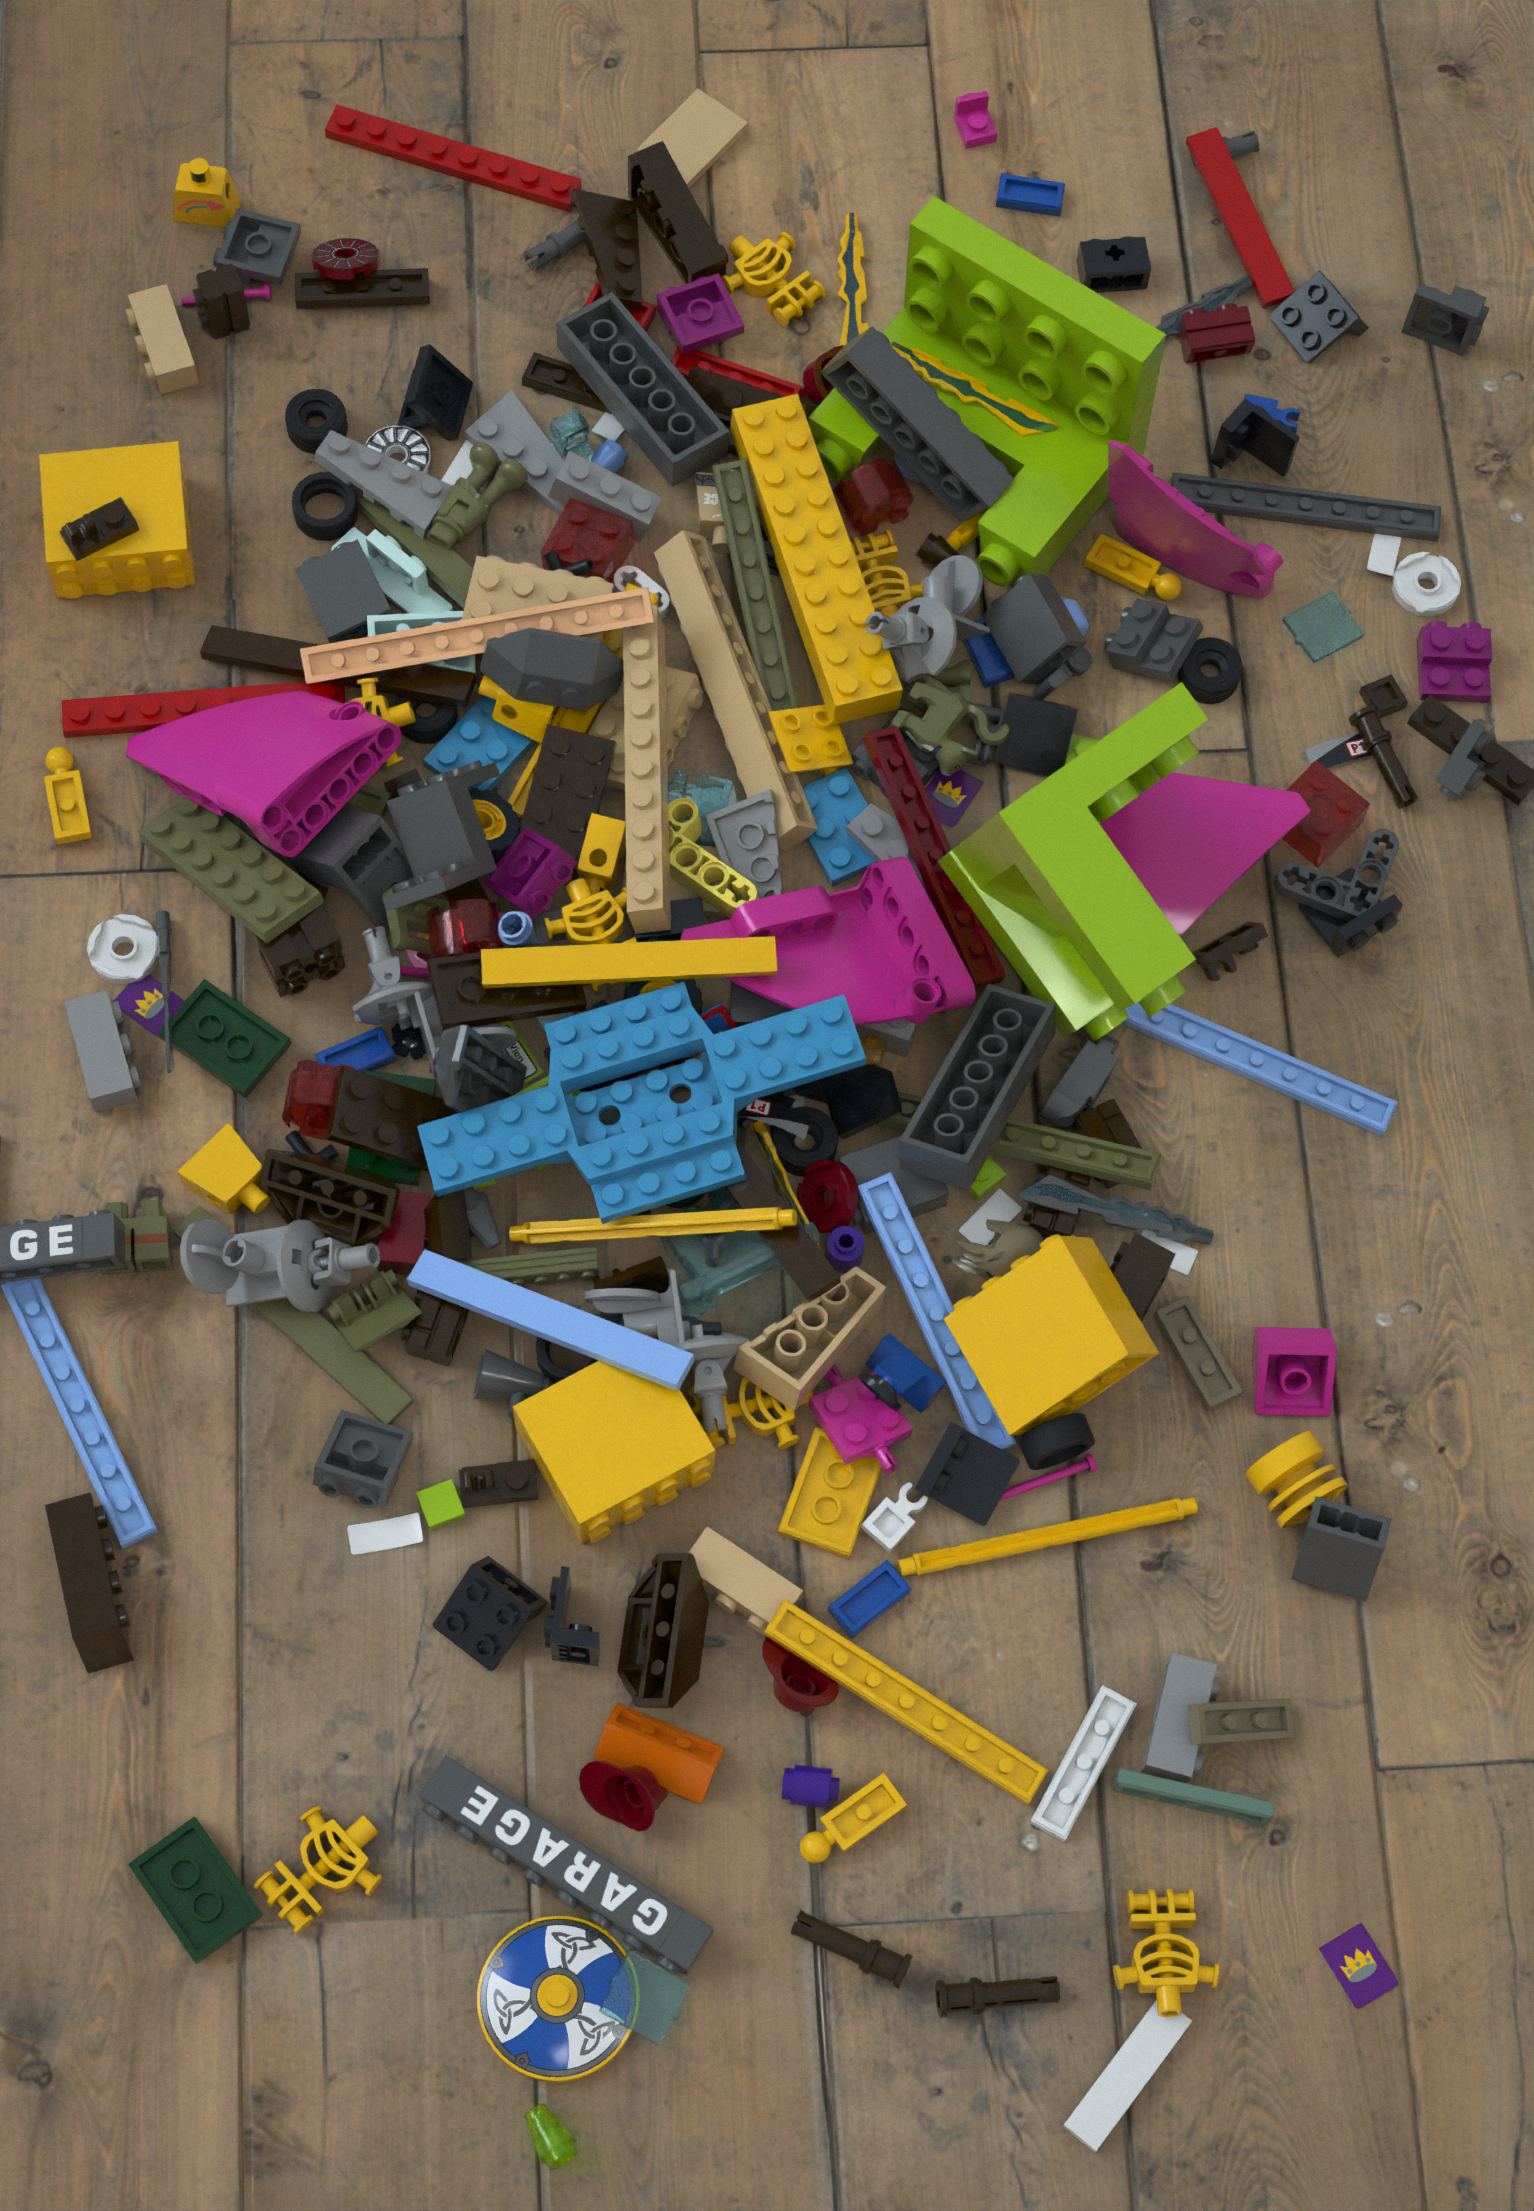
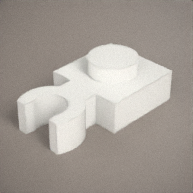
M910 1482L903 1485L900 1489L896 1504L886 1497L861 1525V1529L889 1553L915 1526V1521L909 1515L921 1512L928 1500V1497L924 1495L916 1503L908 1501L906 1495L910 1493L913 1487Z

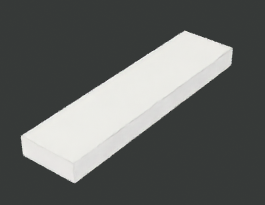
M1104 1685L1101 1686L1036 1809L1030 1824L1065 1842L1137 1703Z
M1156 1999L1063 2124V2127L1093 2152H1096L1186 2031L1192 2020L1183 2013L1180 2016L1170 2018L1158 2016Z

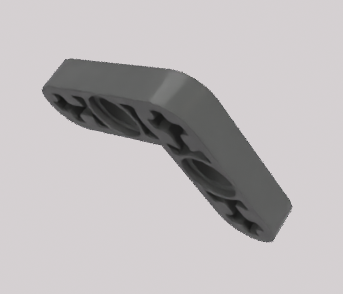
M1385 829L1372 832L1368 837L1350 883L1300 863L1288 862L1278 870L1275 877V888L1280 895L1350 922L1377 905L1399 849L1398 838L1393 832ZM1384 842L1386 849L1381 860L1373 859L1379 843ZM1367 869L1374 870L1379 875L1380 881L1374 884L1367 883L1362 879L1361 872ZM1290 875L1297 877L1293 886L1287 884ZM1309 880L1312 881V884L1307 893L1304 890ZM1319 886H1328L1334 891L1335 897L1331 900H1322L1317 896L1315 890ZM1360 892L1367 894L1364 900L1363 908L1359 912L1354 910Z

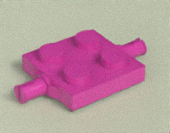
M834 1364L825 1375L831 1388L811 1397L808 1404L809 1408L845 1465L861 1458L876 1457L885 1474L896 1471L899 1468V1463H897L889 1449L895 1443L911 1437L913 1428L901 1410L898 1412L892 1410L858 1378L845 1380L836 1364ZM874 1371L867 1373L872 1375H878Z

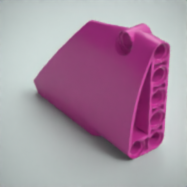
M1113 440L1108 444V497L1116 503V531L1120 538L1141 553L1161 562L1162 566L1205 586L1251 598H1263L1271 592L1274 573L1283 564L1281 556L1272 547L1260 542L1255 548L1243 542L1231 530L1225 528L1208 515L1204 509L1199 508L1181 494L1177 488L1172 487L1165 480L1155 477L1153 475V464L1130 446Z
M294 691L221 705L160 725L130 738L125 755L129 759L156 772L164 783L177 794L217 815L223 816L226 812H229L241 818L257 839L266 847L285 857H294L310 843L396 751L401 742V731L397 725L367 712L359 701L354 700L343 704L311 693Z
M1172 772L1139 794L1140 796L1101 822L1100 825L1178 935L1182 936L1244 873L1307 817L1311 810L1297 792Z
M905 856L874 862L867 867L860 883L856 887L827 893L824 887L814 886L752 900L735 909L729 920L684 929L680 940L775 936L777 975L724 978L792 1010L845 994L855 1026L906 1019L914 1024H922L928 1020L931 1014L971 1005L976 997L975 985L912 864Z

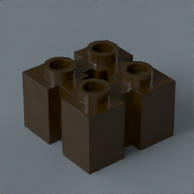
M322 904L269 943H265L255 934L258 947L260 948L261 961L280 997L286 994H298L307 988V981L317 976L322 980L331 979L338 975L341 969L345 968L340 937Z

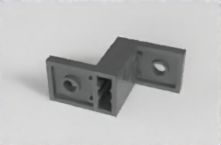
M478 760L400 788L397 790L399 797L386 801L414 875L409 880L393 885L395 892L382 897L386 911L447 891L497 870L467 788L500 776L496 762L482 766L481 761Z
M343 806L298 855L286 858L299 875L346 890L375 927H385L388 940L390 929L385 905L382 900L383 894L394 882L398 884L414 877L401 841L381 816Z

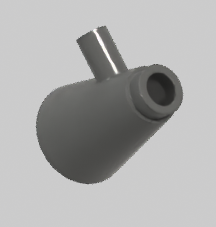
M484 1349L478 1368L473 1398L510 1399L508 1416L514 1419L513 1406L548 1388L549 1377H544L539 1372Z

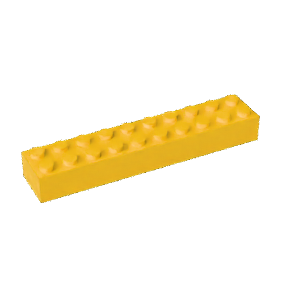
M798 394L732 409L730 433L740 460L746 459L755 504L768 542L771 543L775 555L774 559L832 726L899 709L903 688L889 650H883V637L870 634L866 630V626L872 627V625L866 624V619L875 610Z

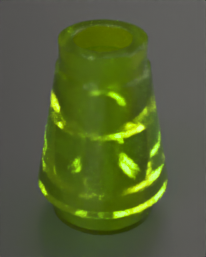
M540 2104L526 2113L524 2119L527 2122L542 2164L546 2163L550 2170H554L575 2157L578 2152L574 2146L576 2139L552 2112L547 2109L545 2104Z

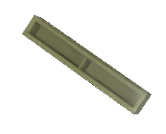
M596 1246L457 1261L521 1287L528 1283L544 1285L548 1281L557 1280L560 1283H564L574 1278L590 1280L594 1276H599Z

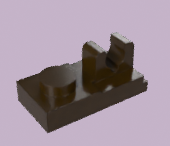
M120 497L91 511L89 514L82 515L83 517L71 523H66L59 532L72 555L78 561L139 531V527Z
M1246 922L1197 949L1192 954L1196 958V964H1201L1208 980L1218 981L1220 980L1217 972L1218 962L1224 965L1226 972H1235L1237 966L1232 954L1238 952L1239 955L1255 950L1259 946L1258 942L1268 937L1263 923Z
M661 1256L629 1267L622 1272L618 1268L613 1269V1275L600 1279L597 1275L592 1279L594 1290L632 1288L651 1290L661 1294L665 1293L669 1288V1275L666 1264Z
M534 1459L463 1467L459 1470L463 1508L539 1500Z

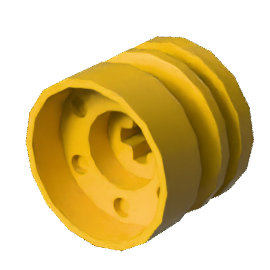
M1310 1430L1292 1437L1255 1462L1245 1473L1246 1478L1259 1496L1277 1491L1279 1495L1271 1501L1267 1509L1273 1514L1287 1508L1276 1519L1277 1524L1283 1530L1298 1523L1308 1521L1316 1496L1334 1502L1348 1487L1343 1477L1327 1482L1338 1470L1334 1464L1316 1469L1314 1465L1321 1460L1326 1452Z

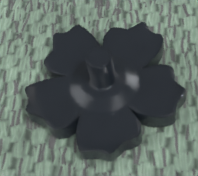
M396 1023L391 1028L392 1040L396 1042L392 1045L395 1055L406 1058L410 1052L413 1060L422 1059L424 1054H426V1049L419 1027L414 1029L412 1024L411 1027L401 1031L400 1025Z

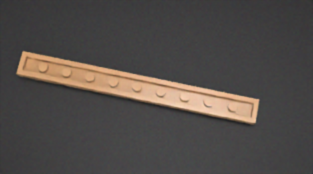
M645 587L301 648L300 653L306 684L484 653L487 639L500 638L508 633L527 628L582 636L655 622L649 588Z

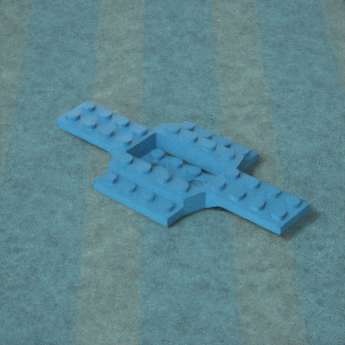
M680 982L544 1024L551 1049L548 1086L417 1126L437 1197L543 1164L573 1163L592 1189L602 1224L746 1180L736 1147L738 1111L760 1097L867 1065V1061L845 994L713 1034L692 1007L685 982ZM702 1052L697 1059H689L684 1063L662 1070H653L649 1074L626 1081H617L613 1085L590 1092H582L577 1096L569 1094L576 1090ZM684 1086L691 1090L690 1099L681 1104L673 1102L670 1098L671 1092L677 1087ZM608 1108L618 1110L620 1112L618 1122L609 1126L602 1124L599 1118L604 1110Z

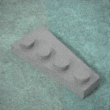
M511 389L464 431L465 439L473 445L477 442H484L494 448L498 454L499 467L508 458L521 463L528 474V480L523 487L563 519L573 509L548 497V494L564 460Z
M330 430L315 452V462L347 485L354 484L363 490V496L372 503L376 501L390 510L389 515L400 523L403 520L414 527V533L424 539L432 527V520L436 517L438 509L446 499L452 486Z

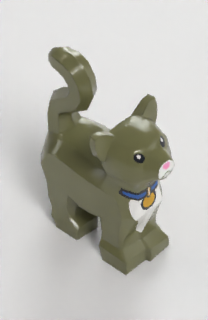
M930 676L918 678L906 697L913 703L920 701L927 706L923 718L912 715L907 711L899 710L888 728L898 726L900 732L905 734L919 750L934 756L940 765V772L945 776H951L956 771L961 770L966 763L970 764L971 757H976L978 753L975 749L965 744L949 739L954 728L964 717L974 719L976 734L984 743L991 746L1002 744L1010 735V726L1005 723L997 731H991L989 729L987 713L979 705L966 701L958 693L949 692L940 681Z

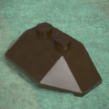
M267 1149L259 1184L265 1194L269 1195L275 1208L287 1225L294 1220H310L322 1230L326 1238H334L351 1247L366 1245L393 1225L400 1189L383 1175L318 1155Z
M691 1553L657 1554L652 1561L653 1565L641 1577L628 1597L617 1673L626 1690L631 1695L634 1705L638 1708H673L699 1680L709 1601L694 1555Z

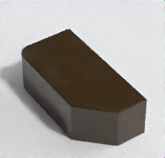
M464 1189L439 1197L435 1194L424 1209L429 1251L454 1261L472 1259Z

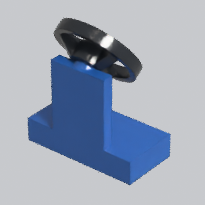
M888 1334L881 1340L865 1363L878 1375L867 1374L862 1371L857 1376L873 1394L895 1412H898L902 1407L897 1401L896 1392L922 1413L931 1405L946 1384L940 1376L891 1334Z

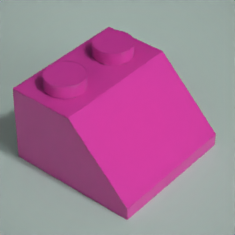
M1255 1327L1252 1357L1255 1415L1330 1416L1337 1347L1330 1329Z

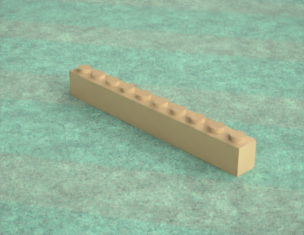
M682 530L654 552L659 565L658 570L665 580L670 593V602L675 607L681 622V631L686 636L692 651V660L697 665L702 677L703 689L710 698L714 709V717L723 732L726 749L731 754L737 769V778L742 783L747 798L769 789L774 791L779 850L789 851L818 831V827L797 773L789 774L767 715L768 712L772 711L706 538L705 536Z
M657 605L652 606L655 623L623 628L627 914L635 934L671 930L665 628Z

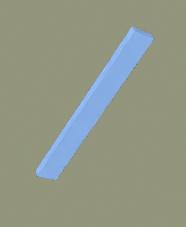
M1139 1002L1125 1008L1129 1017L1121 1023L1122 1025L1383 1137L1398 1103L1395 1100L1172 1004H1169L1151 1017L1146 1014Z
M892 1172L859 1185L858 1194L942 1378L946 1382L947 1389L966 1430L1002 1450L1015 1446L1016 1442L1013 1435L1008 1434L943 1319L954 1311L953 1305Z
M424 1249L407 1278L408 1285L677 1392L695 1361L693 1353Z
M40 1278L1 1284L3 1292L122 1549L158 1533Z

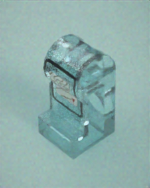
M574 407L568 414L552 419L550 422V442L563 460H565L568 452L571 451L590 461L594 454L588 442L590 429L581 411Z

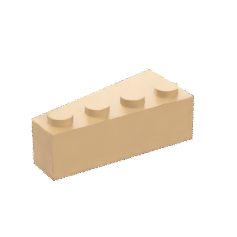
M857 1266L840 1277V1284L810 1303L805 1304L803 1302L793 1309L792 1314L777 1324L774 1322L764 1329L759 1337L751 1342L748 1340L738 1347L733 1369L795 1412L881 1308L887 1287Z

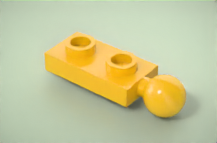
M1102 533L1085 558V567L1144 596L1150 586L1155 588L1158 597L1167 601L1177 598L1181 593L1182 583L1178 576L1173 573L1158 574L1161 562Z
M54 747L47 753L45 758L48 770L54 775L44 776L56 843L60 845L91 839L93 837L80 771H70L74 765V757L68 749Z
M883 1773L822 1816L820 1823L825 1828V1831H812L804 1835L799 1846L800 1853L806 1861L814 1864L821 1863L828 1858L833 1844H836L840 1851L844 1853L904 1810L907 1804L885 1773Z

